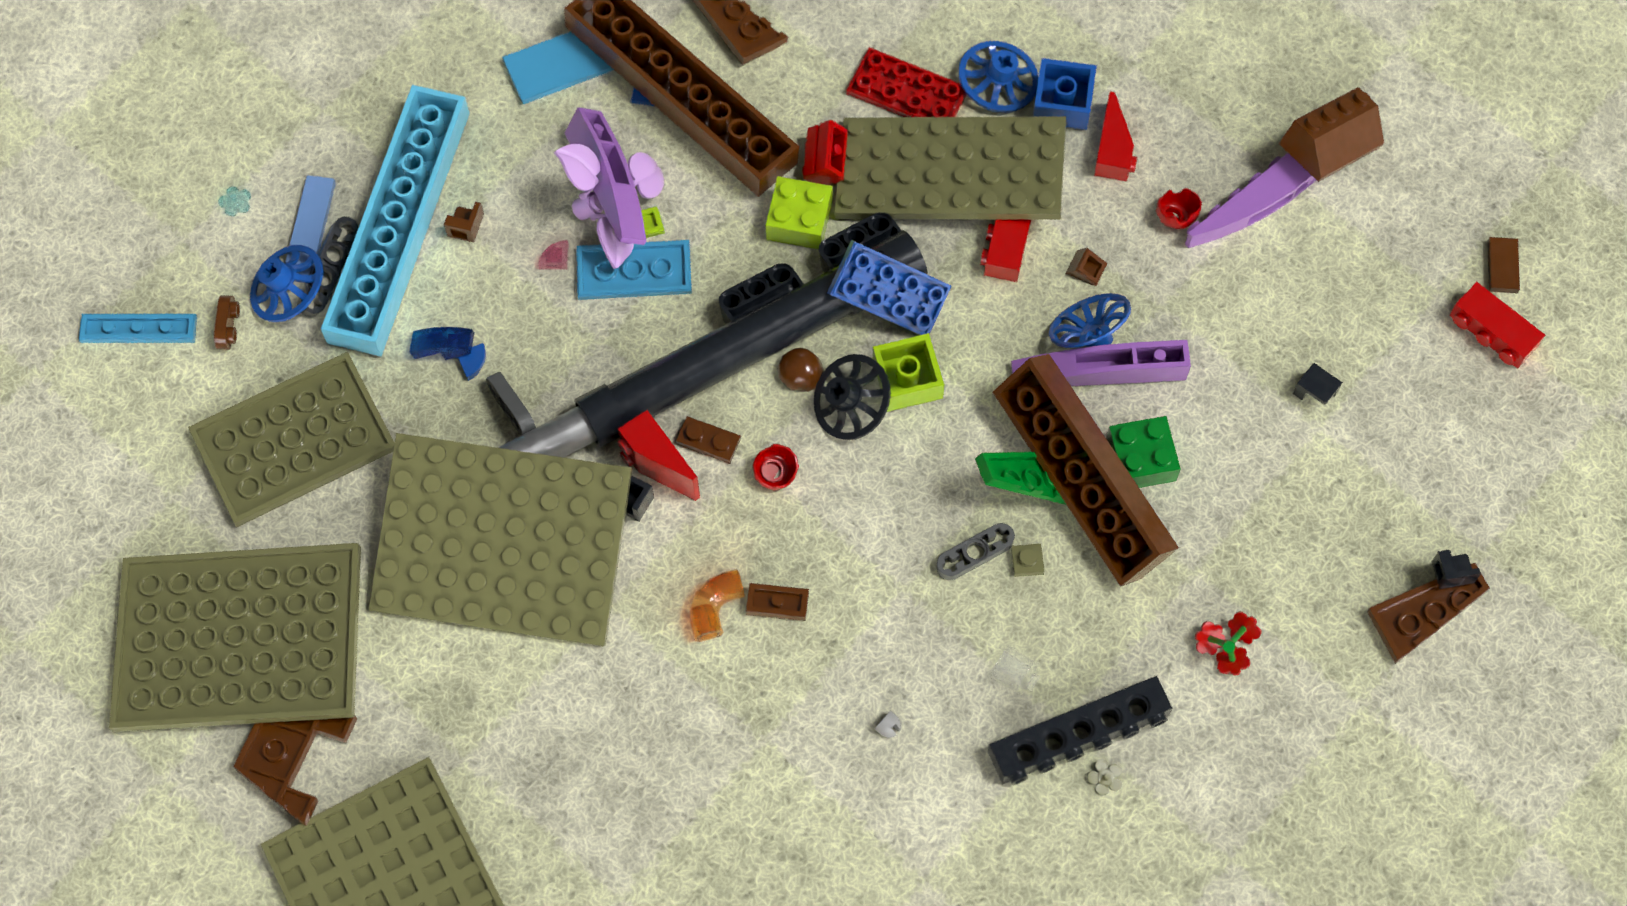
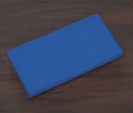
M851 240L827 293L923 335L930 334L952 286Z

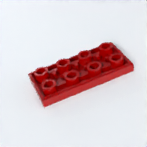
M871 47L868 48L846 90V94L902 117H956L966 97L960 83Z

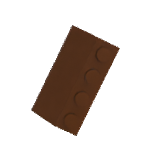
M1357 87L1294 120L1279 142V145L1319 182L1384 145L1379 107L1368 93Z

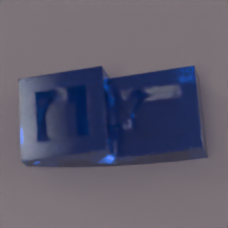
M433 327L416 330L412 334L409 352L414 359L441 353L445 360L468 355L472 352L474 331L462 327Z

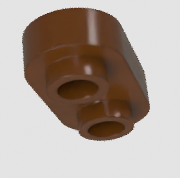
M220 295L218 299L214 329V342L217 350H230L231 344H236L237 330L233 326L234 318H239L240 304L239 301H235L233 295Z

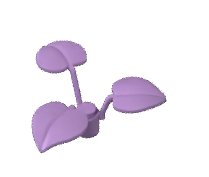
M566 145L556 150L554 154L562 163L571 183L577 189L584 191L579 194L580 198L573 201V213L580 220L591 218L594 221L598 219L597 234L602 248L612 268H618L631 254L634 244L620 242L606 214H599L603 211V208L595 192H591L599 182L596 177L600 172L598 158L590 148L584 145ZM638 152L633 154L628 160V166L639 194L647 199L658 196L664 185V177L660 167L657 166V162L645 153Z

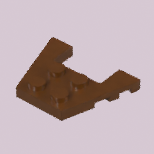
M355 715V717L255 723L233 767L302 825L307 826L316 808L318 799L310 794L292 789V784L317 734L347 743L358 719Z

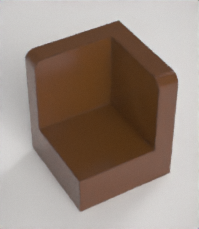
M475 201L473 209L458 206L454 216L447 215L444 222L447 236L474 243L484 216L482 204Z

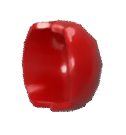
M1184 188L1178 193H1174L1170 189L1157 200L1156 214L1165 226L1185 229L1197 220L1201 211L1202 201L1199 195L1189 188Z
M773 444L757 454L752 468L755 480L763 488L776 491L789 486L794 481L799 465L797 456L789 447ZM780 470V476L774 479V477Z

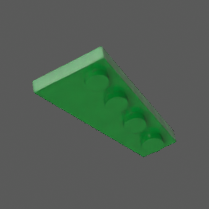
M1035 452L981 453L975 458L985 485L1066 505L1049 479L1047 472L1043 470L1037 461Z

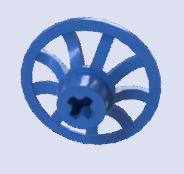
M985 41L974 45L964 54L958 68V78L965 94L977 105L990 111L1008 113L1020 110L1032 101L1037 92L1039 76L1034 62L1024 51L1006 42ZM996 47L1005 48L1007 50H999L996 52ZM988 48L991 59L980 58L975 52ZM1017 55L1026 62L1028 67L1018 68L1019 61ZM970 58L975 64L983 68L970 71L966 70V65ZM1031 73L1032 86L1024 84L1018 76ZM986 76L974 89H971L966 79ZM993 83L995 85L991 101L987 102L978 95ZM1013 84L1020 91L1028 93L1021 101L1014 94ZM1002 86L1005 87L1010 105H998Z
M291 245L278 250L264 261L253 279L250 290V301L254 312L268 322H282L297 316L306 309L318 293L323 279V264L319 255L308 246ZM292 252L291 259L287 263H283L280 260V256ZM300 252L309 255L305 262L295 265L299 260ZM314 263L316 273L312 275L297 273L308 269ZM294 281L313 283L308 295L293 284ZM258 283L265 284L266 290L263 294L257 296ZM288 289L303 300L294 309H292L287 293ZM279 295L284 306V313L274 315ZM270 297V306L264 312L259 304L265 302Z
M1115 293L1095 295L1078 301L1061 312L1052 322L1049 328L1050 339L1055 345L1064 348L1110 345L1113 342L1112 333L1127 321L1131 313L1130 302L1125 296ZM1108 301H1116L1109 306L1106 312H1104ZM1098 302L1096 317L1093 318L1088 304ZM1124 306V313L1114 312L1117 308ZM1082 308L1087 321L1084 322L1072 312ZM1119 319L1118 323L1110 329L1111 321ZM1063 320H1069L1070 322L1074 323L1076 326H1074V325H1068V324H1062V325H1060V323H1061ZM1067 331L1060 339L1057 337L1059 332ZM1071 337L1079 338V342L1071 343L1067 341Z

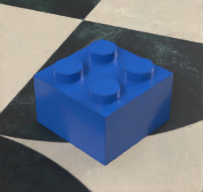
M1042 58L1033 117L1066 116V127L1087 130L1097 65Z

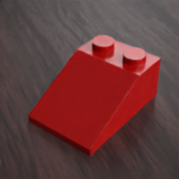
M648 410L618 428L620 440L617 443L622 450L620 456L628 467L633 465L639 473L695 501L700 498L698 477Z

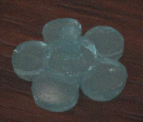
M232 186L226 190L228 196H221L219 198V205L225 208L228 216H236L238 209L241 213H246L250 209V204L247 201L250 200L251 194L246 189L239 192L237 187Z

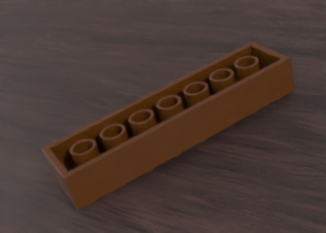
M1050 354L1029 358L992 392L1031 452L1036 453L1037 461L1043 470L1047 472L1049 479L1120 587L1140 580L1179 549Z

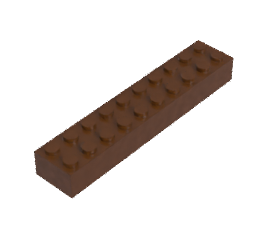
M573 0L564 8L565 27L756 196L759 197L775 184L777 176L783 177L798 164L799 145L632 0Z

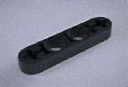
M343 216L337 219L326 236L318 255L323 264V272L328 274L330 281L328 285L320 286L318 291L320 293L314 301L317 306L312 309L309 307L301 312L304 316H316L323 311L329 300L359 228L357 222L351 217ZM346 225L348 226L347 231L349 233L341 242L337 241L342 233V229L339 227ZM329 247L339 250L341 255L339 261H332L328 258L327 249ZM313 265L309 275L316 273L315 265ZM305 283L302 291L308 295L313 283ZM298 298L297 306L303 301L302 299Z

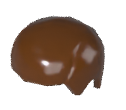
M794 348L782 355L777 367L780 381L792 391L805 390L809 392L816 388L817 382L824 372L820 359L806 348Z

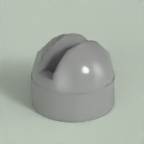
M890 710L875 727V730L885 737H895L896 733L892 727L900 731L901 722Z

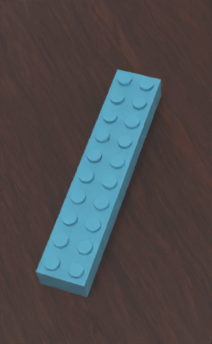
M416 85L411 86L321 327L327 344L382 357L470 114L464 96Z

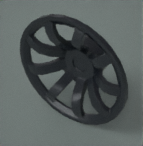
M861 354L843 356L830 364L822 373L814 392V412L822 429L829 435L842 440H856L871 433L885 417L890 403L891 386L884 368L871 357ZM853 361V369L850 375L845 378L839 366ZM861 362L873 367L869 374L857 379L861 370ZM833 372L836 377L831 379L826 387H824L826 379ZM879 375L883 388L877 390L862 389L863 386L872 382ZM821 393L825 394L826 400L830 403L823 410H821L820 406ZM883 397L878 412L861 401L862 398ZM856 408L861 409L873 418L864 428H862L860 418L855 410ZM837 409V422L834 428H832L824 417L831 415ZM846 413L851 418L854 432H841L845 424Z

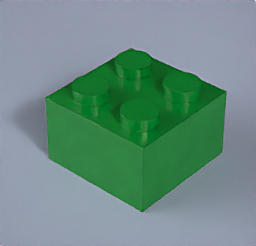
M1167 416L1109 426L1106 439L1139 488L1177 481L1181 468Z

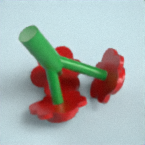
M1238 611L1234 614L1233 619L1228 621V627L1232 629L1230 631L1231 639H1225V636L1221 634L1223 631L1221 625H1214L1213 622L1206 621L1202 624L1201 631H1197L1195 634V639L1198 641L1196 650L1201 654L1208 653L1214 655L1217 652V648L1223 647V652H1219L1216 655L1217 669L1222 674L1231 673L1236 676L1241 673V670L1247 669L1251 661L1246 656L1247 650L1244 647L1237 648L1235 643L1243 640L1245 644H1251L1253 639H1258L1261 636L1262 632L1256 625L1257 620L1255 617H1248L1244 612Z

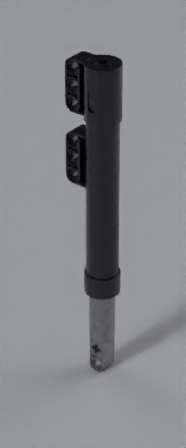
M884 212L875 213L826 238L820 243L819 256L824 274L804 284L793 267L786 263H779L725 290L719 296V306L725 325L609 385L603 384L574 399L575 408L509 441L499 448L563 458L593 442L600 448L619 438L618 428L646 410L653 417L848 315L852 317L863 311L864 309L827 293L851 240L928 275L924 258L913 238L908 232L901 230L889 214Z

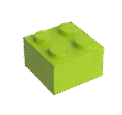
M777 176L765 225L766 240L819 250V245L824 240L833 202V186Z
M929 333L873 346L872 359L884 368L891 386V398L887 412L943 399L945 384ZM878 375V376H877V379H878L879 386H880V389H881V388H883V387H882V382H881V379H880V377H879V375Z

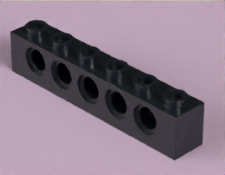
M1154 676L990 743L987 752L1002 784L1010 782L1011 785H1016L1028 779L1027 774L1037 770L1040 774L1046 773L1056 767V762L1067 759L1068 762L1075 761L1084 756L1083 751L1092 747L1096 751L1104 749L1112 744L1111 740L1119 736H1122L1123 739L1131 738L1140 732L1139 728L1150 724L1151 728L1160 726L1168 721L1167 717L1173 708L1158 677ZM1129 706H1140L1144 710V714L1140 716L1132 714ZM1110 716L1115 719L1117 725L1107 727L1102 723L1101 718ZM1078 727L1084 728L1089 736L1083 739L1078 738L1073 730ZM1055 739L1061 744V748L1051 750L1046 746L1045 741ZM1021 750H1027L1032 754L1033 759L1028 762L1022 761L1018 758L1017 753Z

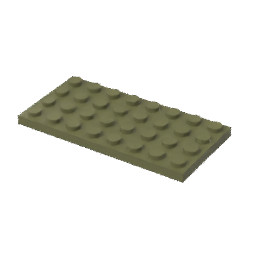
M1066 116L844 118L843 127L847 129L848 135L844 180L837 183L834 213L836 219H865L875 213L884 212L893 219L1061 220Z

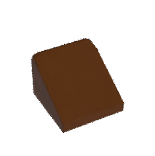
M1086 247L1076 251L1066 274L1097 286L1108 263Z

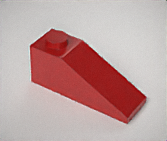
M1110 91L1094 176L1127 182L1129 172L1135 173L1138 156H1132L1134 149L1133 140L1116 93Z

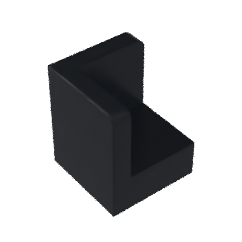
M1313 363L1297 383L1293 395L1303 400L1309 394L1325 405L1332 396L1335 397L1343 382Z
M631 476L626 515L640 522L654 499L652 485Z
M1450 549L1438 551L1431 561L1439 589L1472 584L1481 575L1479 568L1472 569L1467 554L1452 556Z

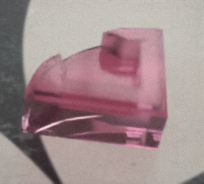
M568 240L556 242L542 253L538 265L539 270L568 269Z

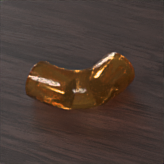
M738 569L722 572L706 580L696 591L689 609L690 626L695 641L702 642L717 638L723 634L719 616L721 607L729 601L745 597Z

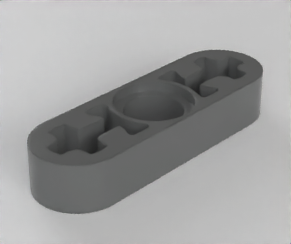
M499 371L487 377L486 382L492 395L518 433L523 435L535 429L536 427L530 413L503 374Z
M997 523L945 551L937 560L938 574L945 580H955L1003 554L1013 546L1015 538L1013 529L1005 523ZM996 532H999L1001 535H1008L1006 543L1003 544L999 540L992 544L991 548L993 551L989 550L988 543L996 539ZM978 545L984 550V555L979 559H973L968 555L967 549L970 546ZM962 552L964 561L962 560L955 565V571L952 572L949 568L943 569L945 567V560L953 563L959 560L960 555L958 553Z

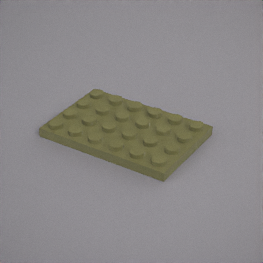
M348 351L188 427L236 527L392 453L395 444Z

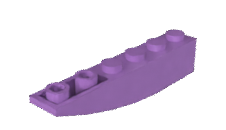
M578 107L564 134L569 144L584 145L590 148L597 156L600 163V172L596 177L599 182L593 190L619 241L625 244L645 245L647 240L642 212L631 172L622 149L602 111Z
M1289 153L1282 158L1280 156L1276 157L1269 164L1265 172L1262 174L1260 172L1256 173L1249 180L1248 185L1242 190L1240 188L1236 189L1228 197L1225 204L1222 206L1218 204L1212 208L1205 220L1201 223L1199 221L1193 223L1186 232L1188 235L1185 245L1191 248L1240 231L1264 219L1292 201L1313 184L1316 179Z
M1188 340L1110 344L1047 353L1050 354L1071 386L1187 380L1191 367ZM1036 356L1012 360V373L1029 358Z

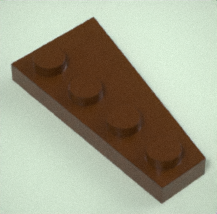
M693 0L742 65L788 42L789 37L782 31L780 33L771 27L770 21L765 17L760 18L750 10L751 6L744 0Z
M1476 563L1471 564L1472 569L1478 568ZM1482 573L1475 583L1439 589L1437 579L1372 606L1368 609L1367 613L1392 659L1397 664L1483 596L1490 588Z

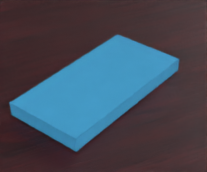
M572 32L503 57L504 64L523 105L614 71L613 68Z
M689 240L646 242L645 245L634 244L631 254L615 269L612 268L601 244L576 246L578 300L692 294Z

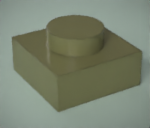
M1041 544L1011 546L1014 577L1044 575Z

